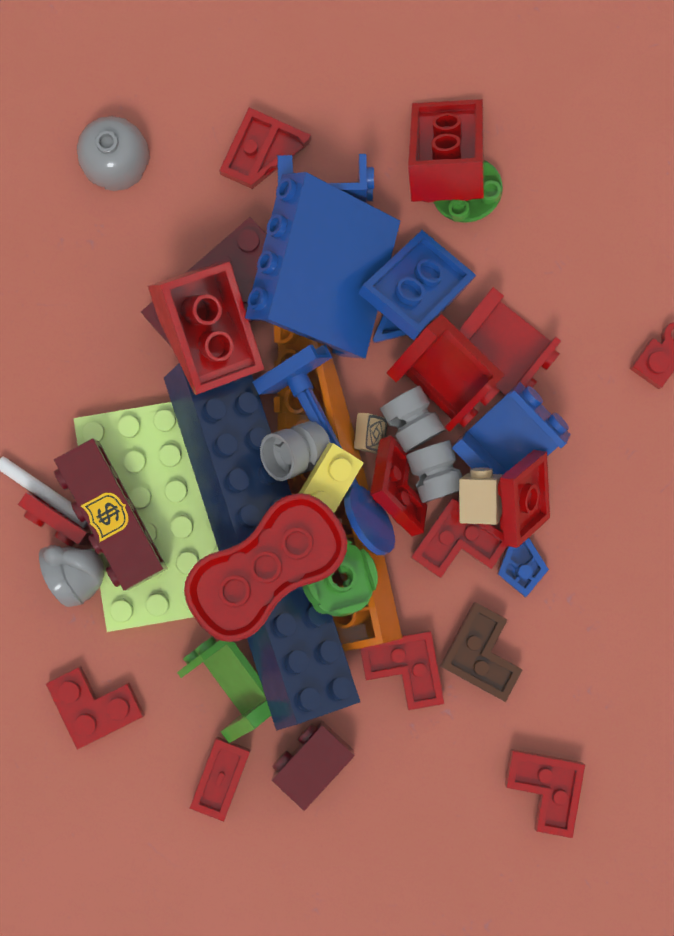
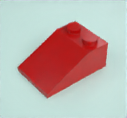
M483 99L412 103L408 158L411 202L468 201L484 198Z
M230 261L214 263L148 286L159 322L195 395L264 370L249 320L245 319L246 310Z

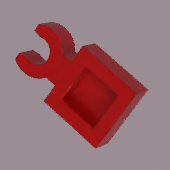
M674 322L663 329L661 333L662 342L660 343L654 338L651 339L630 368L657 389L662 388L674 372V339L671 336Z

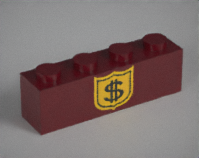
M92 438L54 459L58 467L54 471L55 477L64 490L69 488L75 501L71 503V506L81 522L87 521L92 531V534L88 536L98 555L104 553L110 564L106 571L115 587L121 585L123 591L130 590L168 569L100 441Z

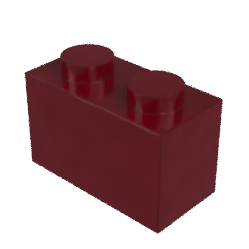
M323 721L317 727L311 723L297 739L301 743L300 746L292 754L286 750L272 766L276 770L272 781L303 811L309 807L355 756L354 750Z

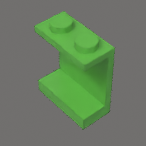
M212 636L183 658L187 665L177 672L180 678L203 662L242 714L220 731L228 743L256 729L271 716L259 675L234 642L220 640L217 642Z

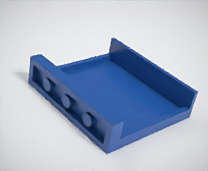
M307 172L282 174L281 181L276 189V200L272 215L267 224V234L263 250L257 262L258 269L253 288L248 297L245 319L266 321L333 348L332 353L341 357L366 359L378 310L360 296L358 292L363 284L391 259L400 220Z

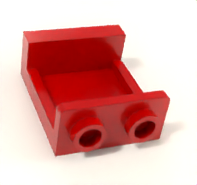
M442 314L421 332L386 372L396 383L406 375L417 386H421L424 393L451 418V421L444 427L449 432L458 423L464 428L479 413L474 408L479 401L486 406L498 394L500 389L495 385L505 376L497 366Z

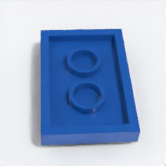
M421 230L363 284L358 294L412 340H415L468 287L476 274L426 232Z

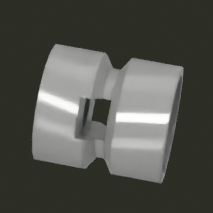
M421 386L401 394L380 408L389 426L397 427L398 431L395 436L405 453L446 430L436 412L428 411L427 408L430 401Z
M312 421L304 422L290 429L286 428L266 435L260 446L261 461L271 477L275 480L284 481L312 471L330 439L324 428L318 423Z
M450 440L406 455L412 474L419 476L420 480L416 483V487L422 503L459 492V479L462 477L460 469L453 467V463L457 459Z

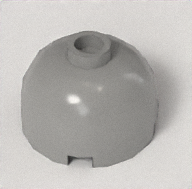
M116 116L101 117L89 123L79 136L77 144L79 165L88 180L93 184L104 187L106 190L118 191L128 189L142 178V173L150 159L148 144L140 130L128 120Z

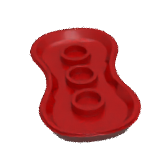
M292 494L278 500L268 509L255 531L248 538L236 546L205 556L193 566L187 576L184 587L185 600L193 617L206 632L220 641L234 642L252 636L265 624L277 603L288 593L304 585L321 581L338 569L344 560L348 544L343 526L324 502L310 494Z

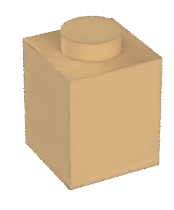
M472 468L470 473L465 474L459 479L460 523L497 525L500 522L502 502L498 494V483L503 474H493V469Z

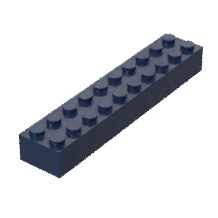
M178 363L164 377V381L218 550L221 551L236 546L248 538L255 531L268 509L275 502L283 497L292 495L288 481L275 480L267 473L261 461V442L266 435L271 434V430L259 394L253 384L252 374L195 395L180 363ZM303 587L296 588L277 603L265 624L255 634L247 638L276 731L360 703L332 615L318 613L306 597Z

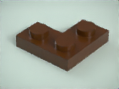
M474 602L440 666L506 702L522 672L521 668L491 653L507 619Z

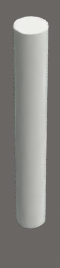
M2 456L0 458V471L82 528L87 526V521L81 522L77 518L71 506L72 502L6 457Z

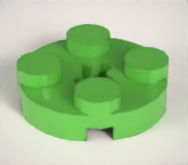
M347 540V552L344 560L338 567L339 573H346L347 580L343 582V587H339L337 583L333 582V574L321 581L302 586L306 597L318 613L338 617L351 615L363 609L369 603L373 591L376 590L378 574L372 557L364 549L360 550L357 546L350 544L352 542Z

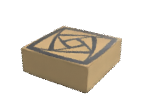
M358 413L354 449L377 453L379 440L386 437L387 421L385 417L370 413Z

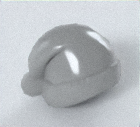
M50 545L39 551V563L43 578L49 590L64 606L72 607L84 604L85 601L91 599L101 586L105 574L104 565L100 555L94 549L61 548V546Z

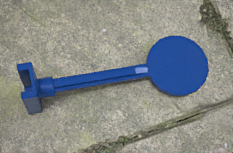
M309 345L253 381L259 395L275 394L289 386L295 398L298 397L309 421L316 422L322 426L328 434L330 442L342 448L312 390L314 386L307 375L333 358L326 345H322L317 349L313 345ZM355 478L344 498L348 520L357 537L368 550L376 555H386L395 547V535L389 516L385 509L374 501L370 491L360 486Z

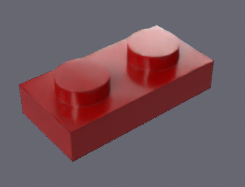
M25 493L18 503L20 507L26 510L23 515L25 518L40 527H43L45 523L57 530L54 536L70 547H73L75 543L86 545L89 541L90 530L82 528L36 495Z
M217 737L189 809L224 822L251 749L232 742L228 743L227 740Z

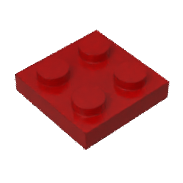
M533 450L500 477L498 483V494L502 502L500 528L504 534L505 546L518 548L550 518L546 451Z

